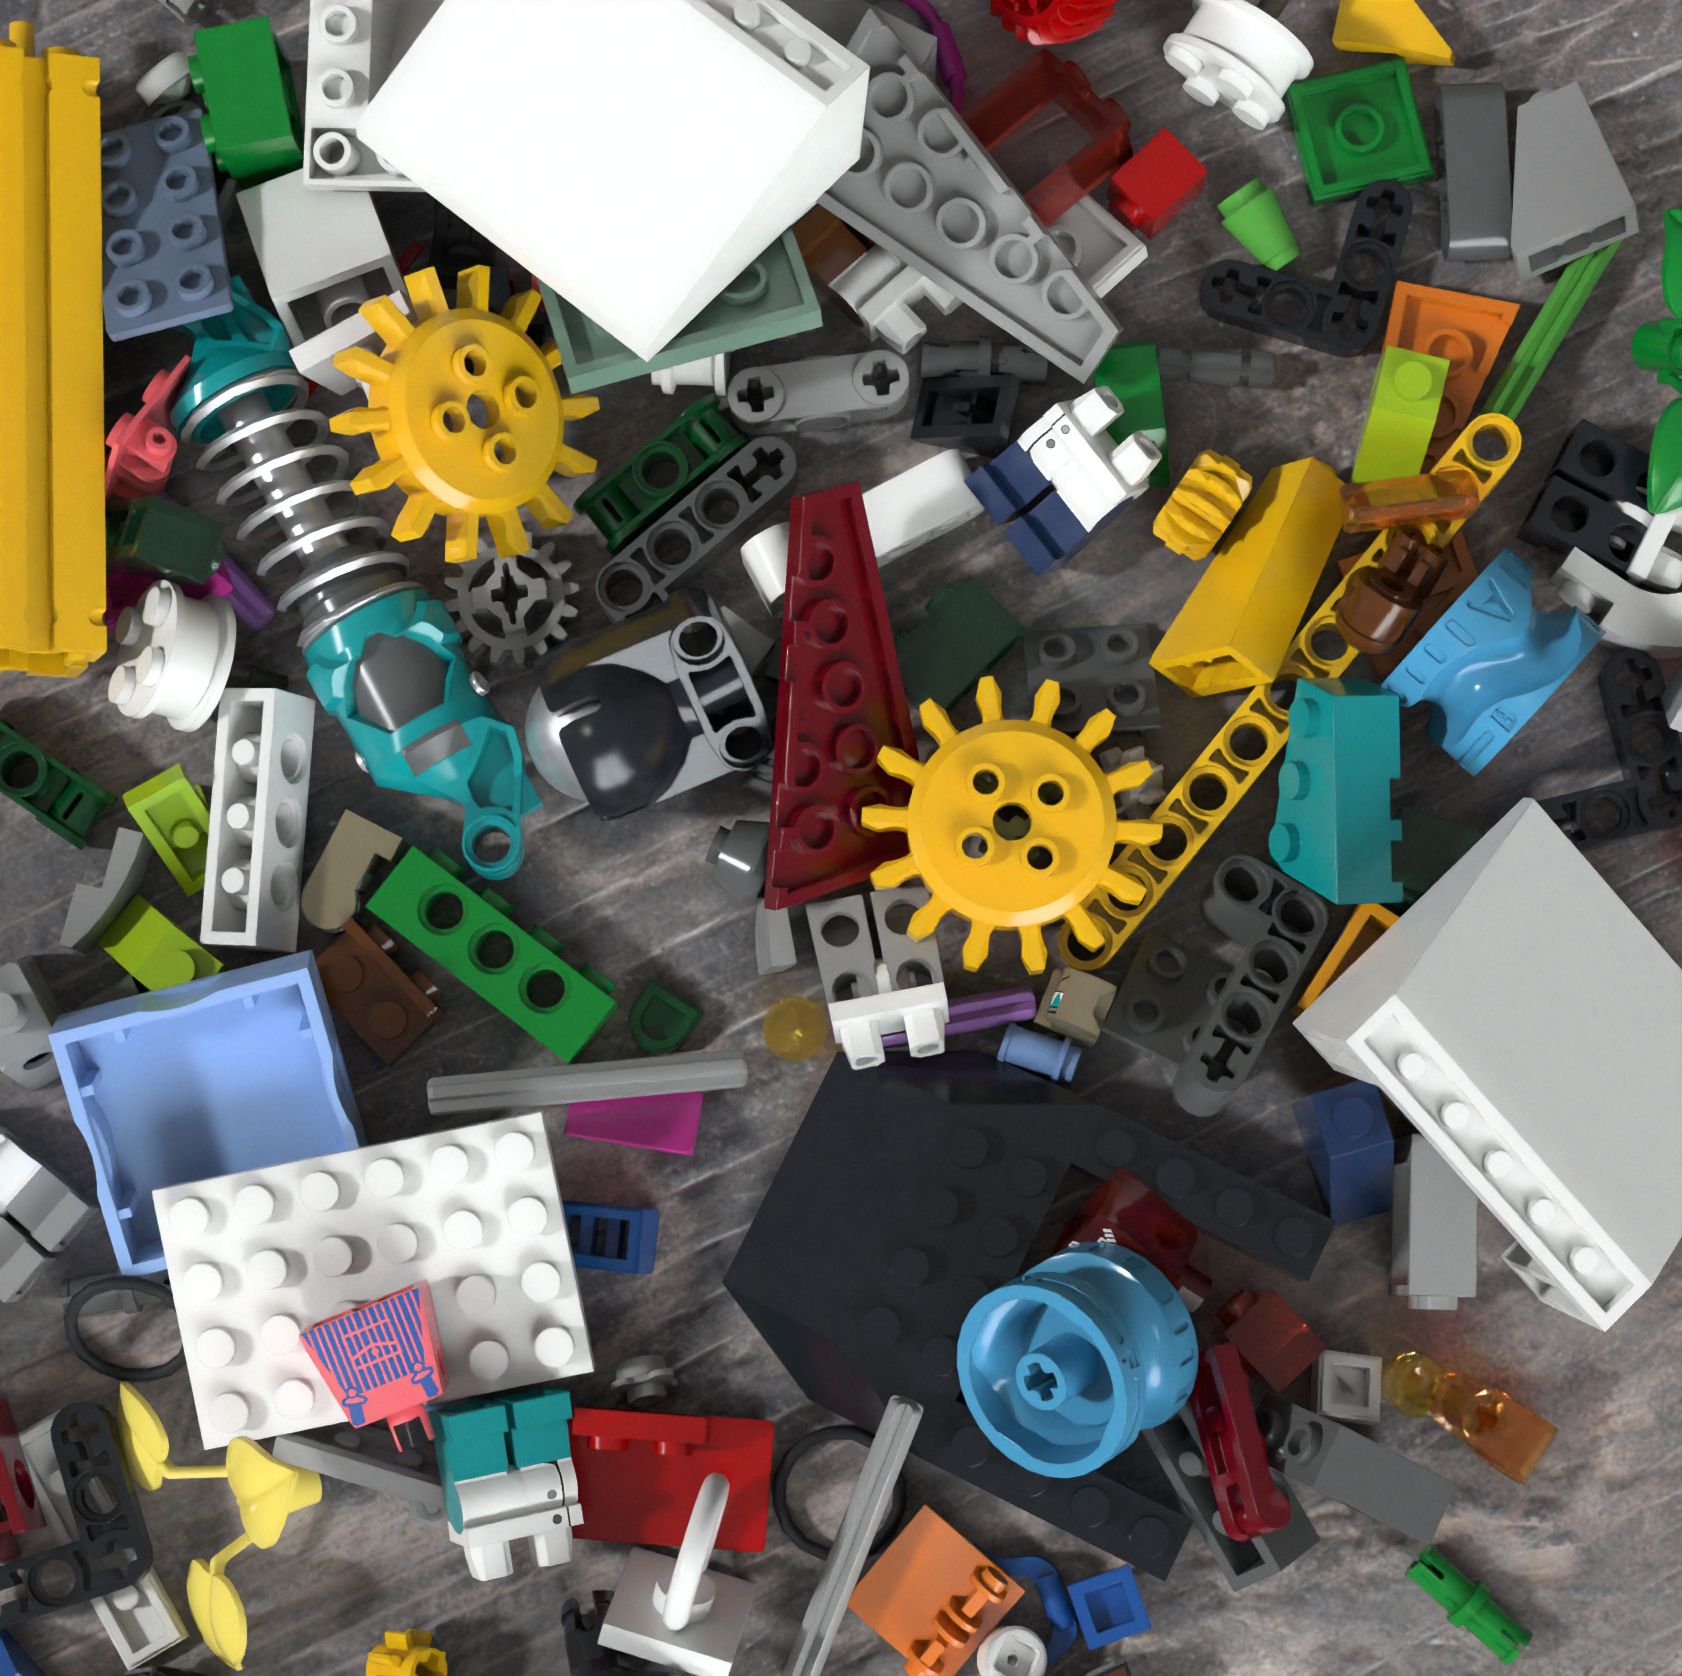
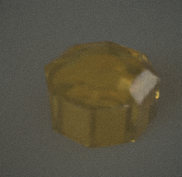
M1422 1352L1396 1354L1381 1373L1383 1399L1400 1414L1410 1419L1434 1416L1449 1396L1447 1370L1431 1356Z

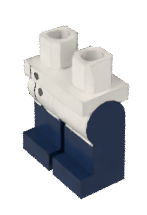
M1106 385L1096 387L1076 399L1056 403L1043 415L1044 417L1029 427L1017 441L989 464L981 466L964 480L965 484L998 526L1015 521L1004 531V534L1037 576L1063 568L1114 520L1133 499H1136L1150 486L1145 481V478L1162 458V454L1149 437L1141 432L1132 434L1118 446L1105 430L1125 412L1123 404Z

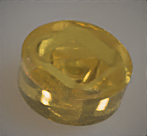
M790 997L777 1002L769 1010L764 1020L763 1033L769 1049L777 1057L784 1061L798 1063L810 1060L822 1050L827 1039L828 1027L823 1012L815 1003L801 997Z

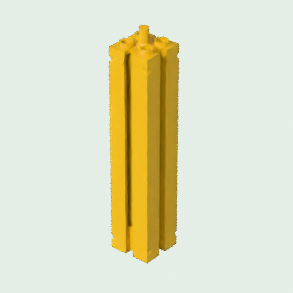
M21 20L9 23V40L0 38V674L4 670L26 671V676L77 678L88 668V662H95L107 652V626L103 623V613L106 611L101 128L100 97L96 93L97 86L100 83V58L80 56L76 49L64 46L45 48L41 52V58H36L34 24Z

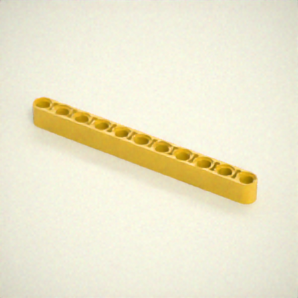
M1487 413L1478 416L1466 427L1293 640L1274 682L1257 685L1150 816L1148 820L1163 824V828H1173L1181 833L1186 843L1184 853L1177 859L1166 861L1157 858L1151 852L1149 846L1139 847L1128 844L1111 864L1113 868L1120 872L1135 876L1148 890L1143 904L1131 911L1116 908L1111 903L1108 892L1097 887L1083 902L1088 913L1101 925L1106 940L1105 949L1102 954L1091 961H1082L1075 958L1068 948V939L1073 931L1066 921L1064 922L1058 933L1057 945L1060 957L1068 968L1090 974L1100 971L1109 964L1286 746L1290 730L1288 722L1289 710H1283L1273 702L1270 694L1271 687L1276 682L1284 679L1297 682L1298 678H1341L1361 652L1352 648L1345 641V654L1340 659L1333 661L1318 657L1311 646V638L1317 632L1327 630L1339 634L1335 623L1337 605L1359 568L1366 566L1377 568L1379 560L1401 526L1411 527L1421 533L1424 537V545L1427 546L1428 543H1434L1445 549L1506 475L1521 450L1522 442L1519 428L1512 419L1498 413ZM1483 434L1497 437L1503 443L1505 457L1497 461H1486L1480 458L1474 450L1473 439ZM1443 483L1459 487L1465 497V506L1456 511H1446L1440 508L1434 501L1432 495L1433 488ZM1242 729H1253L1264 738L1266 744L1265 753L1260 758L1252 761L1243 760L1232 751L1230 746L1231 736ZM1203 778H1212L1218 781L1223 786L1226 794L1224 804L1218 809L1211 811L1196 807L1189 795L1191 785Z

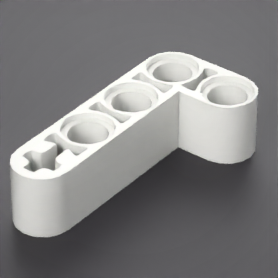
M958 448L944 451L862 494L878 568L964 524L985 510L964 482L973 473ZM789 522L774 525L748 540L740 549L743 565L773 619L782 618L784 613Z

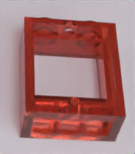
M1046 47L962 114L961 118L989 152L1051 100H1054L1093 138L1022 196L1045 227H1048L1134 155L1128 134L1131 122L1121 106L1110 97L1102 101L1091 90L1088 78L1077 64L1071 60L1062 63Z

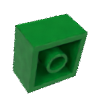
M264 16L193 31L197 54L188 56V65L197 94L202 93L208 114L200 115L203 139L208 153L214 152L220 173L229 172L232 178L237 180L241 189L246 190L302 169L305 136L290 62L269 17Z

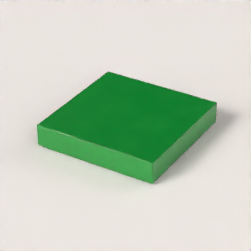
M1405 57L1292 82L1284 94L1283 98L1312 207L1359 197L1367 185L1381 179L1393 180L1403 186L1433 179L1435 170Z

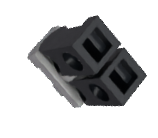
M1582 418L1567 434L1544 480L1545 484L1540 488L1515 538L1536 548H1539L1541 545L1546 546L1565 556L1576 547L1635 587L1642 583L1650 588L1671 594L1678 589L1682 582V555L1663 546L1670 530L1682 535V507L1662 514L1648 512L1647 479L1650 455Z

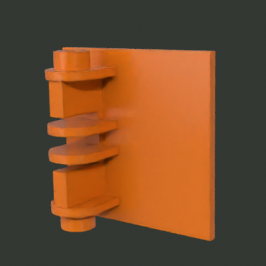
M925 1503L854 1587L847 1607L908 1659L904 1664V1669L910 1676H954L980 1646L984 1637L997 1626L1026 1592V1589Z

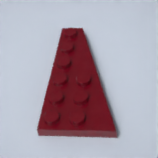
M846 481L791 497L764 908L775 911L870 879V873L882 863L900 859L910 853L907 833L902 831L876 832L861 826L862 807L876 804L892 807L909 806L914 788L910 783L888 775L877 763V756L883 745L902 749L919 762L920 759L859 481Z

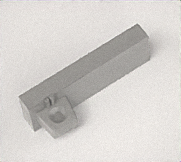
M350 1421L276 1436L272 1456L280 1461L409 1500L408 1518L410 1520L439 1527V1529L446 1528L450 1519L444 1501L434 1445L424 1443L415 1448L399 1452L391 1432L368 1425L355 1428Z

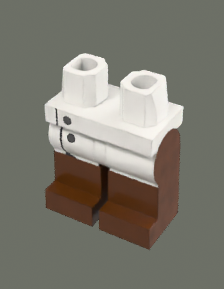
M820 204L792 227L810 281L852 322L858 325L859 330L871 342L880 336L883 341L902 355L906 354L927 333L926 325L911 310L917 302L926 295L945 316L952 313L963 303L957 297Z

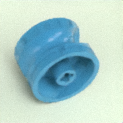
M1509 546L1476 578L1381 685V687L1399 695V706L1411 707L1419 701H1428L1430 703L1431 717L1426 725L1425 732L1436 745L1473 777L1521 729L1606 633L1603 628L1590 619L1576 605L1564 613H1547L1535 607L1531 599L1533 567L1526 563Z
M1088 1241L1065 1248L1031 1268L1023 1276L1011 1280L982 1297L969 1311L961 1327L957 1344V1369L960 1386L967 1406L980 1429L995 1447L1010 1460L1029 1471L1047 1477L1071 1478L1083 1476L1101 1467L1107 1461L1130 1447L1136 1440L1140 1430L1154 1428L1165 1423L1184 1406L1193 1390L1198 1372V1346L1195 1329L1187 1307L1175 1287L1159 1269L1144 1257L1125 1247L1108 1242Z

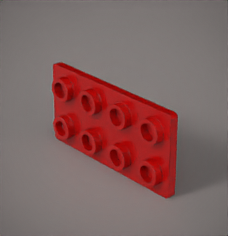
M571 1405L572 1418L567 1419L571 1459L578 1485L577 1503L581 1504L584 1524L571 1526L572 1538L681 1547L700 1488L705 1478L709 1474L716 1472L727 1477L730 1487L713 1549L757 1553L765 1549L775 1427L771 1420Z

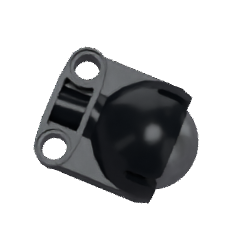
M686 587L678 589L670 594L664 603L581 638L571 639L549 648L534 661L539 688L531 699L525 722L526 744L531 759L539 773L549 784L572 798L588 801L594 813L600 817L601 821L626 819L647 810L655 803L734 770L748 771L756 769L760 763L764 764L766 762L767 756L772 752L774 744L771 730L753 678L723 613L710 593L701 588ZM706 622L704 627L697 632H682L691 623ZM738 727H750L742 734L729 735L731 731Z

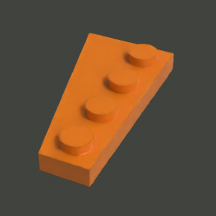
M1402 281L1396 282L1393 288L1381 357L1387 345L1450 360L1437 419L1415 490L1462 432L1521 304ZM1356 487L1349 527L1381 533L1408 499Z

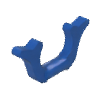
M973 1543L1010 1576L1025 1575L1036 1585L1052 1630L1050 1641L1044 1646L1047 1654V1668L1070 1650L1077 1636V1620L1058 1570L1050 1561L1041 1556H998L987 1552L978 1544Z

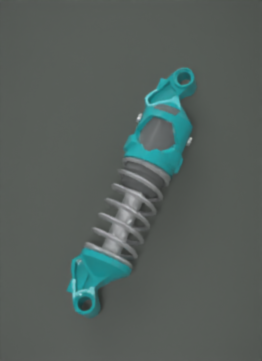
M238 274L230 278L234 303L232 311L168 328L195 339L190 369L170 412V424L177 436L181 438L182 443L196 448L206 447L199 454L196 465L197 469L214 472L228 468L241 461L245 463L247 468L220 488L216 504L234 507L245 504L262 495L265 498L267 505L251 514L240 524L236 539L254 542L283 530L288 540L271 550L260 560L256 575L272 578L303 565L305 570L298 577L296 584L280 597L277 610L287 613L296 611L301 613L304 619L303 631L300 634L297 646L303 647L302 655L305 656V661L309 667L306 678L328 715L339 719L357 751L355 759L359 767L370 774L376 786L442 798L464 807L465 818L461 847L470 866L478 875L488 880H502L511 877L519 870L524 860L525 817L544 806L525 773V758L518 734L513 725L499 716L487 695L490 689L487 680L481 673L472 669L461 649L463 638L443 602L438 599H432L429 592L424 590V585L407 581L410 565L409 558L401 553L382 550L389 537V523L379 517L362 516L369 501V493L358 495V502L347 517L335 520L325 500L332 492L342 490L353 491L349 485L352 480H342L349 466V453L339 446L323 444L329 431V418L319 411L303 409L309 396L308 382L303 379V375L299 373L289 351L292 349V342L283 324L267 309L256 305ZM298 395L293 406L288 410H284L294 401V399ZM307 419L314 421L318 426V432L313 441L307 446L294 448L285 431L295 420ZM232 443L237 449L223 457L211 460L217 453ZM317 455H332L338 459V467L331 478L326 482L315 484L305 465ZM252 479L257 484L240 493L233 494ZM271 516H275L276 520L262 527L254 529L257 525L267 520ZM361 526H372L378 530V537L372 546L363 543L349 544L345 534L350 529ZM295 551L296 555L282 562L276 563L285 556ZM389 562L399 565V571L393 570ZM495 832L508 836L510 838V849L502 860L489 863L477 857V845L485 835Z

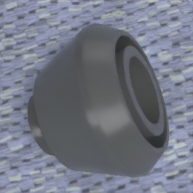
M737 820L732 830L720 826L707 853L705 861L715 865L712 878L738 903L743 904L756 901L763 891L766 881L770 822Z

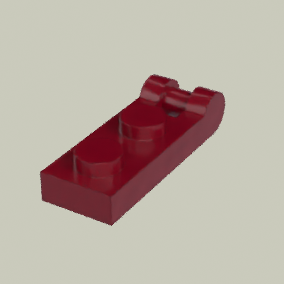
M1236 1342L1215 1345L1198 1353V1372L1189 1397L1222 1525L1225 1532L1232 1539L1245 1542L1260 1536L1262 1533H1270L1285 1527L1290 1521L1291 1505L1282 1492L1274 1489L1266 1459V1440L1258 1428L1249 1395V1375L1245 1366L1240 1361Z

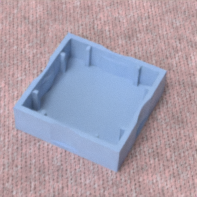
M312 949L58 1015L48 1034L75 1124L85 1138L93 1157L97 1179V1196L122 1276L139 1277L167 1269L152 1190L368 1145Z

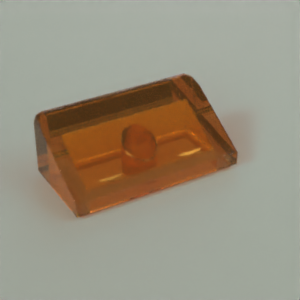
M1461 469L1345 484L1340 486L1339 489L1343 529L1348 534L1471 518L1480 503L1478 491L1469 472Z

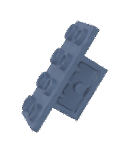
M192 109L101 133L102 302L106 332L114 342L228 313L234 308L211 153L207 151L200 125V115H204L201 109Z

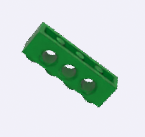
M412 846L365 907L569 1065L577 1064L619 1010L620 1006L609 997L616 986L587 963L577 972L562 961L559 955L565 947L536 924L528 934L508 918L515 908L487 886H484L478 895L458 880L465 870L435 847L426 856L415 846ZM454 897L460 899L463 904V916L460 922L450 929L435 928L432 922L434 906L444 898ZM495 936L511 938L514 945V953L509 963L501 968L486 967L481 958L484 944ZM547 974L560 976L565 985L562 999L552 1007L542 1008L536 1006L531 997V990L535 981Z

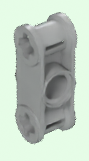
M875 350L841 356H812L790 363L750 367L736 374L728 387L727 398L730 405V415L739 431L748 434L750 437H764L800 431L822 432L834 430L845 425L886 421L899 415L908 402L909 371L901 357L889 350ZM885 376L886 382L890 386L889 394L884 396L877 395V390L873 386L874 377ZM755 392L762 393L764 411L752 412L749 404L750 394Z

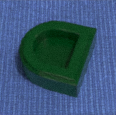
M650 978L632 1005L628 1015V1029L633 1040L643 1050L655 1055H666L679 1050L689 1040L705 1013Z

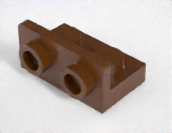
M351 917L342 926L346 931L315 961L328 1004L387 1066L392 1067L447 1015L435 1003L443 995V992L420 968L416 966L408 974L391 957L399 949V946L375 921H372L364 928Z

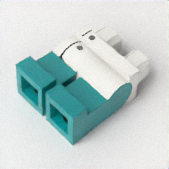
M547 1386L494 1397L493 1401L484 1399L428 1411L430 1422L436 1434L433 1440L444 1501L450 1519L448 1521L450 1541L464 1547L465 1557L472 1577L480 1581H487L512 1574L513 1567L509 1540L526 1536L532 1565L544 1567L572 1561L571 1526L584 1524L581 1504L577 1503L578 1485L571 1459L567 1419L572 1418L569 1391Z

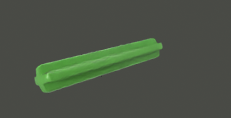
M1622 240L1569 262L1480 410V416L1487 413H1498L1512 419L1514 422Z

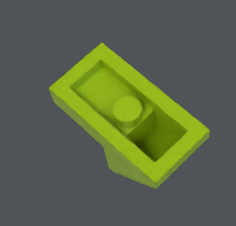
M178 763L123 794L127 809L189 897L204 889L211 803L201 786L198 784L193 785Z

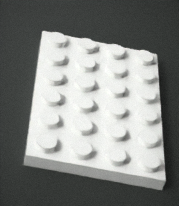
M543 1110L164 1186L152 1190L204 1450L228 1446L233 1438L239 1436L258 1440L349 1421L302 1345L299 1334L310 1324L424 1279L427 1280L430 1287L449 1377V1386L445 1392L436 1398L423 1402L424 1406L579 1375L595 1370L596 1366Z

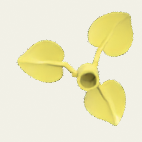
M121 1382L117 1405V1429L130 1473L144 1489L148 1491L159 1489L162 1485L163 1477L167 1479L228 1477L230 1487L237 1497L236 1502L240 1507L241 1520L246 1532L212 1557L210 1565L203 1558L191 1561L187 1573V1598L194 1623L207 1646L229 1667L236 1671L245 1669L241 1661L245 1655L247 1643L246 1616L237 1590L224 1575L225 1566L231 1558L252 1542L262 1549L274 1546L280 1537L289 1513L319 1503L322 1497V1484L319 1473L280 1461L269 1454L257 1442L246 1436L233 1438L229 1442L226 1465L177 1466L167 1458L169 1452L168 1437L156 1412L130 1382Z

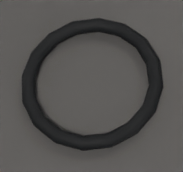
M112 1276L91 1282L72 1296L63 1316L65 1337L77 1357L96 1372L121 1381L150 1382L171 1376L187 1364L182 1345L179 1353L165 1364L148 1369L125 1368L103 1360L86 1346L79 1335L77 1318L82 1306L95 1295L111 1290H137L157 1297L176 1313L172 1291L166 1286L141 1277Z
M827 1426L804 1435L785 1452L773 1479L772 1505L782 1531L800 1550L826 1561L831 1547H825L808 1539L792 1521L786 1504L787 1479L796 1460L810 1447L831 1439L853 1440L871 1448L875 1438L874 1435L856 1427ZM900 1470L893 1488L892 1508L884 1526L875 1534L867 1555L875 1553L895 1534L905 1512L906 1481L902 1470Z

